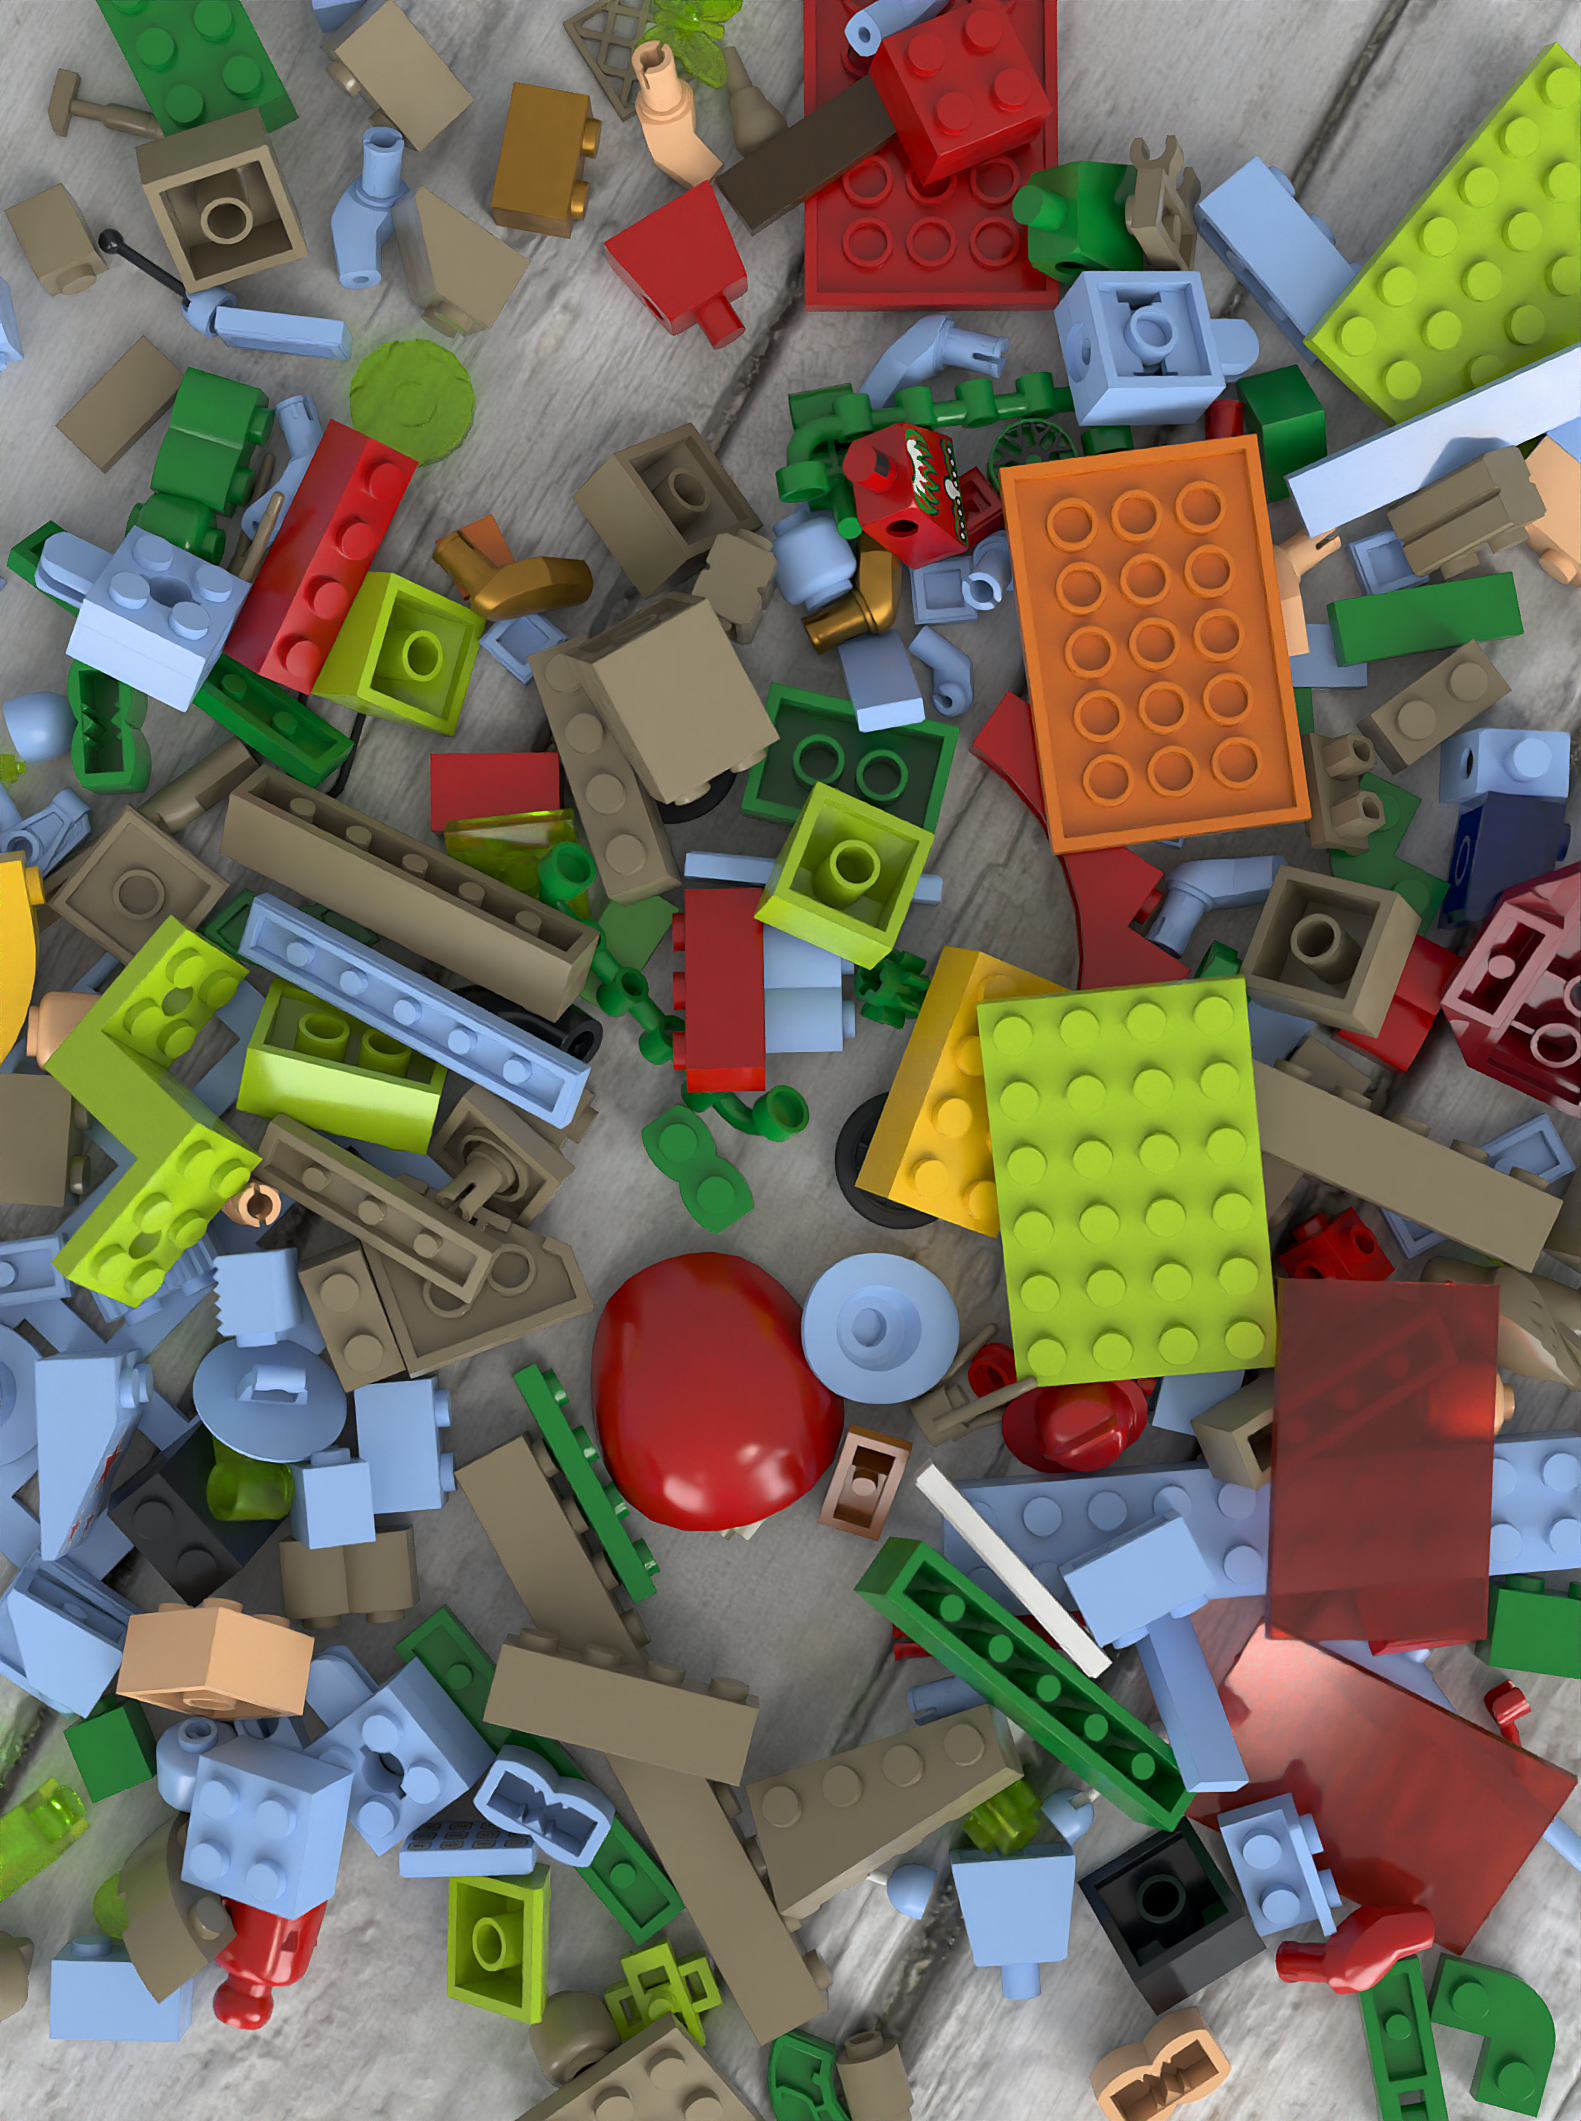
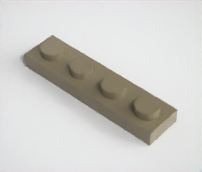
M281 1112L270 1121L257 1151L263 1159L251 1172V1175L466 1303L470 1304L480 1293L503 1245L502 1242Z

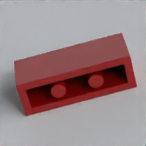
M762 888L685 889V913H673L672 915L673 951H685V972H673L674 1010H685V1031H673L674 1070H686L688 1093L766 1091L763 922L753 918L762 896Z

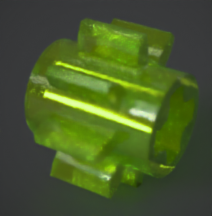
M1019 1779L969 1811L972 1817L967 1819L961 1827L980 1850L984 1849L987 1854H990L998 1847L1004 1856H1010L1028 1845L1040 1831L1041 1823L1033 1813L1043 1805V1802L1025 1780L1021 1781Z

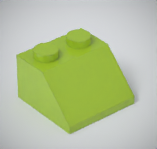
M367 572L311 693L360 714L445 737H454L480 644L478 641L483 636L487 619L478 616L471 609L392 572Z
M817 781L773 865L753 918L871 970L893 950L936 835Z
M536 1862L530 1874L449 1877L447 1997L530 2025L541 2022L548 1998L550 1964V1865Z

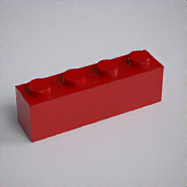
M330 419L222 652L255 673L309 696L419 462L367 435Z

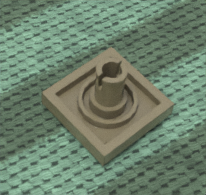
M477 1083L461 1098L429 1145L427 1154L453 1178L445 1188H442L436 1194V1204L448 1210L461 1198L463 1200L459 1204L460 1207L453 1214L466 1222H469L473 1214L482 1206L511 1219L512 1223L526 1229L536 1220L576 1168L563 1156V1153L555 1143L541 1137L515 1113L507 1100L497 1094H493L490 1090Z

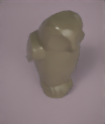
M1442 1256L1433 1257L1426 1263L1417 1288L1419 1303L1433 1305L1440 1323L1456 1334L1463 1336L1465 1344L1470 1351L1523 1377L1527 1375L1543 1382L1550 1379L1561 1382L1573 1392L1576 1390L1578 1392L1581 1391V1287L1574 1289L1542 1275L1504 1265L1482 1267Z

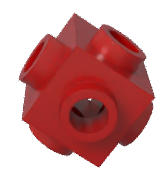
M1352 1206L1331 1218H1328L1322 1210L1301 1222L1291 1231L1296 1241L1277 1257L1287 1271L1292 1284L1300 1290L1320 1321L1366 1299L1395 1271V1268L1379 1247L1374 1233L1364 1225Z

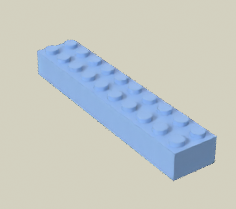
M1572 1429L1501 1434L1492 1442L1440 1444L1435 1440L1318 1450L1257 1490L1214 1478L1206 1460L1111 1467L1093 1472L1040 1473L952 1481L1068 1611H1078L1079 1609L1057 1567L1172 1508L1182 1515L1218 1585V1588L1205 1594L1207 1599L1581 1568V1433ZM941 1513L944 1558L1013 1616L1032 1614Z

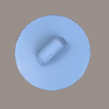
M236 1338L226 1341L205 1356L194 1377V1403L206 1427L225 1445L254 1459L287 1463L311 1458L312 1452L324 1451L329 1448L338 1438L345 1424L347 1415L346 1396L334 1371L316 1354L288 1340H280L276 1344L252 1347H237Z

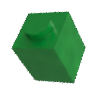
M114 1693L104 1695L98 1699L86 1719L80 1716V1719L63 1731L92 1803L150 1780L157 1774V1742L140 1701L129 1697L117 1702Z

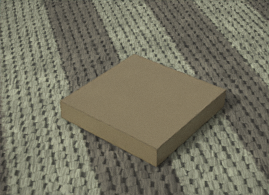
M129 803L47 905L127 966L170 914L195 930L232 883Z

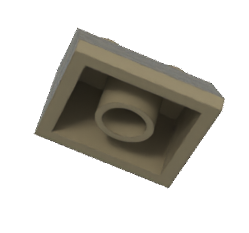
M422 185L397 198L390 209L411 301L425 310L421 316L422 320L450 338H454L457 332L467 336L490 329L531 261Z
M692 422L613 453L572 496L588 518L591 526L597 531L619 562L628 579L635 585L645 600L684 583L706 568V559L718 534H725L727 532L735 536L739 528L756 533L764 525Z

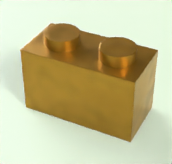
M514 82L490 204L496 226L570 239L574 219L584 221L590 194V182L582 181L586 157L596 159L602 129V121L593 118L589 95Z

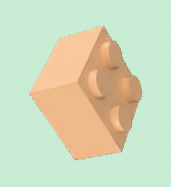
M207 1598L203 1600L202 1608H194L177 1603L159 1604L158 1612L130 1615L116 1693L191 1716H202L219 1721L302 1716L315 1637L290 1630V1620L280 1616L267 1614L248 1616L242 1614L243 1605L232 1600Z

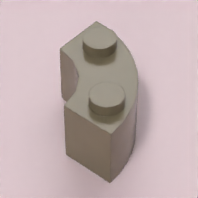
M180 1810L131 1852L124 1864L118 1884L117 1897L121 1899L126 1898V1910L130 1925L122 1932L123 1940L139 1977L158 2004L207 1966L237 1936L232 1919L227 1913L225 1905L221 1903L220 1897L222 1896L220 1894L180 1880L191 1814Z

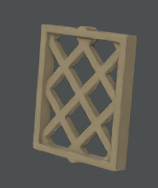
M599 0L563 22L564 29L622 122L637 114L635 103L628 102L632 83H639L632 65V55L644 43L642 41L647 22L668 26L669 29L665 43L670 46L674 60L692 64L691 69L678 78L689 83L711 69V64L671 0H659L669 16L650 12L652 0H643L641 10L619 5L620 0ZM602 11L608 12L604 33L582 28L583 23ZM617 15L639 20L634 40L612 35ZM677 30L692 54L673 49ZM582 38L601 42L597 62ZM610 45L631 49L627 70L605 65ZM605 75L624 79L620 99Z

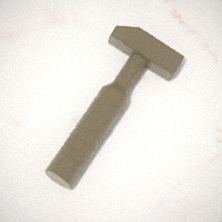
M58 69L48 108L52 129L56 135L67 136L72 114L101 121L109 129L152 140L165 137L154 114L151 112L116 103L100 105L76 99L82 78L76 72Z

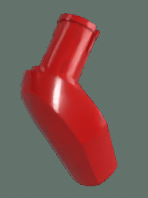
M1419 1903L1363 1905L1349 1914L1336 1927L1337 1933L1332 1934L1326 1943L1283 1941L1276 1952V1970L1283 1982L1327 1983L1336 1994L1340 1995L1368 1990L1390 1971L1398 1959L1432 1947L1435 1933L1432 1914L1427 1907Z

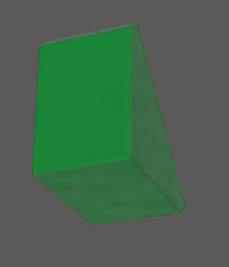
M1297 364L1241 378L1238 382L1234 383L1238 399L1244 403V421L1248 435L1257 434L1267 504L1291 498L1283 476L1328 456L1324 408Z

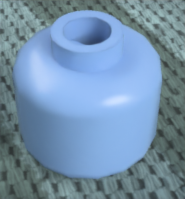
M802 510L783 519L772 527L777 537L771 542L773 544L771 552L774 553V557L778 560V573L775 583L787 603L793 605L805 604L807 610L812 611L832 602L853 588L849 579L857 571V559L847 540L838 534L833 518L820 516L810 519L806 510Z
M197 1716L178 1721L163 1732L156 1746L158 1790L167 1804L177 1810L191 1813L199 1755L238 1737L232 1726L223 1721Z

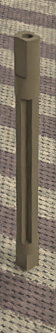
M235 735L150 797L137 809L173 836L227 797L237 786L255 772L261 764L249 747ZM104 833L61 863L43 880L46 902L45 904L35 905L39 933L62 917L47 904Z

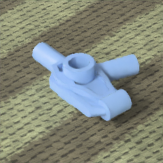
M0 782V853L25 850L28 867L39 865L42 879L44 880L90 836L92 830L88 816L91 814L92 809L71 787H66L54 797L52 802L43 811L23 820L3 783Z

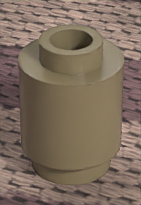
M867 2031L848 2038L844 2042L845 2050L836 2056L835 2062L852 2120L912 2121L909 2108L913 2105L914 2099L897 2041L893 2038H882L880 2031Z

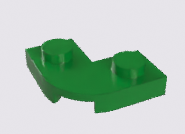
M1367 771L1359 777L1360 790L1376 793L1377 797L1382 801L1385 824L1367 835L1369 851L1358 856L1347 855L1346 851L1341 849L1328 848L1326 853H1329L1332 877L1398 892L1422 918L1417 934L1425 937L1451 884L1394 856L1422 799Z
M1441 1952L1427 2001L1430 2021L1484 2036L1469 2091L1470 2095L1475 2101L1537 2118L1556 2041L1554 2022L1547 2005L1538 1993L1518 1975L1501 1968Z

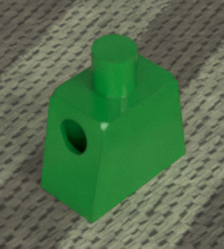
M1074 161L1033 173L1028 180V185L1023 186L1015 195L1012 205L1015 220L1028 226V259L1032 267L1071 288L1082 271H1143V248L1135 235L1129 234L1125 221L1127 198L1129 195H1135L1137 180L1135 167L1128 164Z

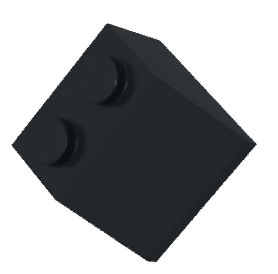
M201 1419L110 1494L106 1515L186 1604L195 1608L245 1567L290 1514L289 1500L254 1460L221 1442L211 1433Z
M1186 1815L1180 1819L1173 1832L1160 1830L1077 1882L1133 1983L1157 2016L1267 1949Z

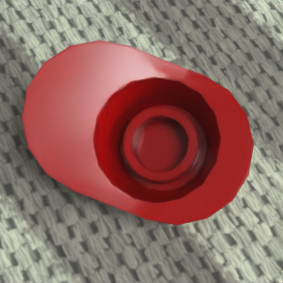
M1133 1379L1035 1387L1010 1401L1002 1416V1436L1008 1450L1021 1463L1039 1472H1093L1108 1467L1120 1457L1123 1451L1139 1439L1147 1424L1148 1404L1141 1387Z

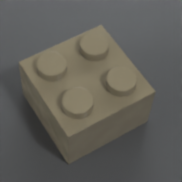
M258 107L135 147L143 190L188 295L309 256L298 210Z
M1280 864L1239 974H1243L1245 978L1246 994L1263 1008L1378 1038L1422 918L1398 892Z

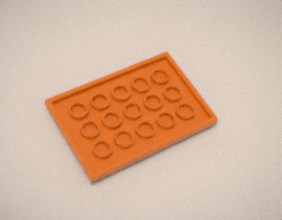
M1257 434L1000 468L998 480L1051 856L1304 822L1311 819Z

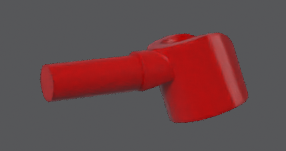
M1507 1680L1489 1690L1483 1701L1504 1739L1511 1772L1514 1775H1522L1527 1772V1766L1519 1731L1514 1721L1530 1713L1531 1708L1522 1691L1515 1687L1511 1680Z

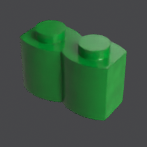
M188 366L175 399L169 429L163 439L156 459L150 489L155 493L160 492L201 502L213 509L215 514L232 519L237 506L246 507L251 498L256 478L255 471L249 469L250 459L256 445L264 447L267 444L275 417L274 410L268 408L269 398L262 389Z
M74 658L68 674L67 693L71 710L79 722L74 731L71 744L72 765L79 783L82 787L100 796L144 793L149 784L152 768L150 748L141 731L147 714V694Z
M677 1103L641 1129L642 1141L648 1156L663 1174L679 1182L680 1194L685 1207L694 1220L704 1229L718 1235L754 1209V1198L747 1180L731 1162L718 1156L715 1139L709 1127L693 1110Z

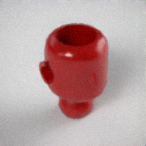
M220 1897L221 1904L225 1905L226 1911L232 1919L237 1936L214 1958L218 1966L229 1973L227 1980L217 1988L212 2000L213 2011L217 2019L232 2027L245 2030L260 2029L269 2021L274 2009V1999L271 1994L272 1987L290 1986L303 1978L307 1971L314 1947H317V1937L326 1912L328 1900L292 1921L229 1897Z

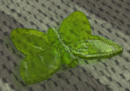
M653 0L654 4L660 9L653 14V19L659 25L647 30L634 46V51L647 41H660L661 49L666 43L670 46L674 58H678L684 69L700 82L714 89L724 87L728 73L727 65L721 47L711 38L716 40L723 38L725 27L718 23H726L741 10L743 0Z

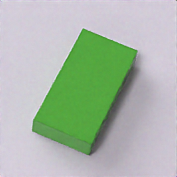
M658 895L626 907L611 899L597 923L605 932L607 939L606 948L623 967H633L642 972L671 927L673 913H680L681 910ZM589 969L584 989L579 996L602 1010L598 1005L596 992L603 982Z

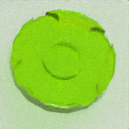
M415 339V341L406 340L402 342L396 340L382 344L362 360L351 380L349 408L354 429L418 461L419 463L416 468L438 463L446 459L462 446L473 427L476 398L469 374L452 352L431 340Z

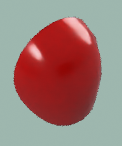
M717 1252L689 1253L667 1258L641 1270L627 1279L607 1301L598 1320L592 1347L590 1377L592 1417L596 1440L604 1466L617 1490L630 1505L653 1522L683 1531H721L751 1525L786 1509L809 1492L834 1461L844 1430L845 1408L843 1397L825 1387L811 1371L806 1361L801 1338L803 1308L784 1286L764 1269L740 1256Z

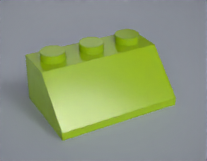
M274 976L247 1047L236 1110L256 1114L267 1120L274 1119L282 1112L306 1127L321 1130L329 1135L346 1136L383 1145L394 1151H407L426 1156L449 1068L292 982Z

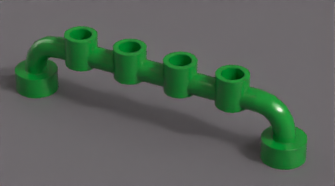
M1034 372L1015 380V393L994 395L990 379H974L963 382L954 388L956 400L933 402L931 388L928 386H915L900 390L893 395L895 407L872 409L870 396L865 393H855L839 397L832 402L833 414L808 420L793 433L787 446V465L775 472L779 499L785 503H799L820 498L830 492L826 464L821 461H812L813 450L820 443L839 440L840 443L851 444L862 437L904 422L933 431L936 428L958 425L965 429H976L991 425L1000 420L1022 418V420L1048 419L1058 413L1075 412L1070 386L1055 388L1052 373ZM1130 425L1091 426V430L1086 431L1080 436L1084 457L1123 452L1130 449L1135 450Z
M569 841L557 844L541 858L538 864V875L541 881L539 890L540 902L600 931L590 969L603 982L596 992L598 1005L607 1015L612 1017H621L629 1012L645 1031L640 1035L638 1045L641 1054L647 1061L655 1065H663L669 1060L673 1062V1031H685L684 1020L675 1015L666 1016L648 996L649 985L645 976L633 967H623L606 948L607 939L602 927L591 919H580L572 910L567 900L577 897L594 882L596 866L588 851L579 844ZM680 1070L686 1076V1070ZM687 1079L681 1085V1097L691 1110L702 1113L713 1107L733 1128L747 1135L764 1136L773 1142H785L804 1130L809 1122V1109L805 1099L797 1090L790 1086H775L755 1101L752 1109L746 1106L734 1092L688 1093Z

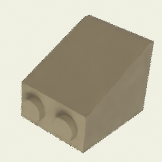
M673 591L563 654L650 796L665 804L674 801L677 806L701 797L711 788L708 780L729 768L732 773H737L754 766L766 757L767 754L764 748L780 739L708 598Z

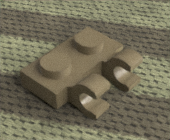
M1167 135L1165 151L1155 160H1149L1150 150L1142 137L1135 138L1130 147V160L1137 171L1135 195H1129L1126 201L1125 221L1127 230L1130 235H1135L1144 250L1146 262L1149 265H1153L1156 271H1193L1198 228L1193 221V214L1201 194V183L1192 167H1185L1183 182L1176 189L1177 176L1184 162V153L1175 135Z

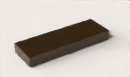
M867 74L716 178L717 187L752 237L898 138L897 131L870 75Z

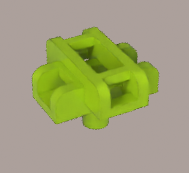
M669 1937L657 1941V1944L634 1953L630 1951L622 1954L620 1962L626 1979L611 1984L604 1991L606 2003L621 2036V2041L631 2039L671 2011L680 2023H686L687 2027L685 2028L700 2046H705L706 2035L698 2013L723 2003V1995L716 1983L706 1950H700L677 1959ZM686 1975L688 1976L690 1984L694 1991L693 1995H691L688 1985L686 1983L684 1977ZM669 1980V1982H667V1983H664V1984H661V1985L656 1986V1987H654V1988H651V1989L646 1990V1988H648V1987H650V1986H653V1985H656V1984L661 1983V1982H663V1981ZM623 1999L626 2000L630 2013L632 2015V2018L628 2019L627 2013L622 2003Z

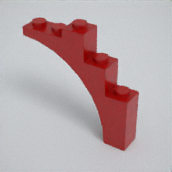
M1008 690L972 742L969 752L1011 787L1036 818L1049 842L1030 704ZM1125 846L1056 855L1062 868L1075 913L1079 958L1076 991L1186 979L1191 969L1128 927L1132 919L1143 925L1159 903L1163 893L1156 889L1155 886L1164 874Z

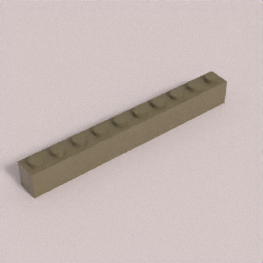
M526 1430L461 1465L454 1474L536 1628L558 1636L557 1646L583 1652L585 1644L601 1645L621 1652L623 1654L621 1662L647 1668L648 1661L651 1660L644 1648V1645L651 1642L648 1630L634 1607L626 1612L624 1611L613 1590L621 1585L618 1574L604 1551L596 1555L593 1553L583 1532L591 1528L588 1518L573 1494L567 1498L563 1497L553 1478V1475L560 1472V1467L545 1439L541 1438L534 1442L529 1431ZM603 1752L760 2047L829 2010L827 1987L834 1984L832 1975L817 1948L809 1952L806 1951L796 1930L803 1927L802 1920L779 1914L772 1886L765 1874L768 1871L760 1840L756 1834L746 1839L735 1816L742 1813V1808L731 1785Z

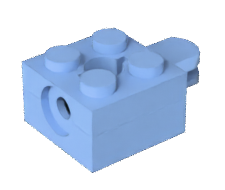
M1082 271L1054 310L1078 426L1194 424L1225 389V383L1238 382L1256 362L1259 354V340L1253 328L1245 320L1210 319L1200 271Z
M135 525L114 555L69 532L52 535L45 542L34 576L36 586L39 589L80 609L65 654L184 713L222 654L252 584L230 574L225 569L213 565L169 543L164 538L153 535Z
M344 1645L330 1646L322 1650L311 1660L305 1699L327 1727L300 1754L354 1772L347 1818L378 1857L469 1790L496 1759V1754L417 1656L379 1686L348 1647ZM378 1753H380V1757H381V1759L383 1760L384 1764H385L391 1771L394 1772L393 1774L390 1773L389 1771H387V1770L383 1767L382 1763H381L380 1760H379V1755H378Z

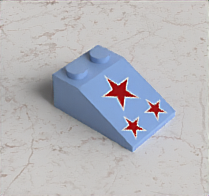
M142 1348L65 1351L35 1361L41 1561H54L85 1543L142 1419L144 1402L152 1400L154 1386L153 1371L150 1363H143Z

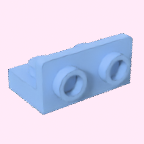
M1291 1792L1217 1815L1219 1826L1249 1913L1260 1937L1319 1919L1325 1936L1337 1933L1331 1910L1342 1907V1903L1330 1868L1317 1871L1312 1855L1324 1850L1312 1814L1298 1815Z

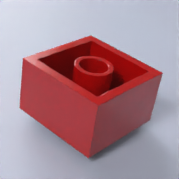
M977 0L882 39L867 72L875 85L922 186L931 184L1035 140L1053 110L1000 0Z

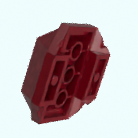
M1581 860L1505 889L1441 989L1440 994L1441 1007L1447 1021H1450L1457 1044L1468 1067L1581 1120V986L1577 983L1581 981Z

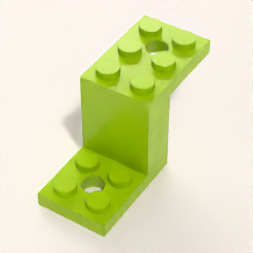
M171 914L43 1065L65 1089L137 1158L135 1163L50 1263L66 1279L135 1309L161 1287L166 1273L188 1248L195 1245L203 1237L209 1222L231 1197L237 1195L246 1186L251 1172L263 1159L169 1070L175 1060L191 1048L197 1034L218 1009L226 1005L233 998L239 984L250 973V970L234 956Z

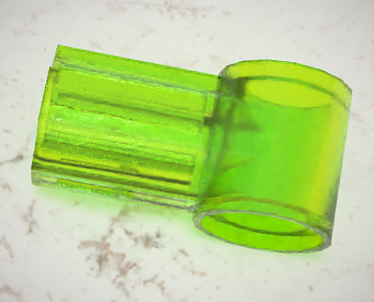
M212 1434L217 1465L212 1469L208 1478L207 1502L214 1518L219 1521L278 1520L285 1517L292 1506L294 1497V1482L288 1467L283 1463L268 1462L243 1455L225 1445Z

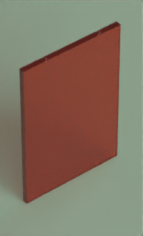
M1327 1276L1324 1279L1278 1278L1264 1639L1269 1641H1312L1314 1643H1319L1322 1640H1432L1433 1642H1440L1441 1640H1487L1500 1285L1455 1283L1452 1280H1447L1443 1283L1340 1280L1332 1276Z
M1262 1615L1241 1651L1235 1655L1233 1664L1217 1688V1693L1250 1781L1236 1791L1197 1792L1184 1815L1222 1834L1217 1818L1218 1814L1291 1792L1298 1815L1312 1814L1324 1850L1312 1856L1317 1871L1330 1868L1338 1894L1361 1906L1413 1903L1424 1905L1430 1910L1434 1921L1435 1933L1433 1942L1461 1956L1484 1921L1489 1918L1491 1911L1549 1825L1554 1822L1555 1816L1578 1784V1776Z

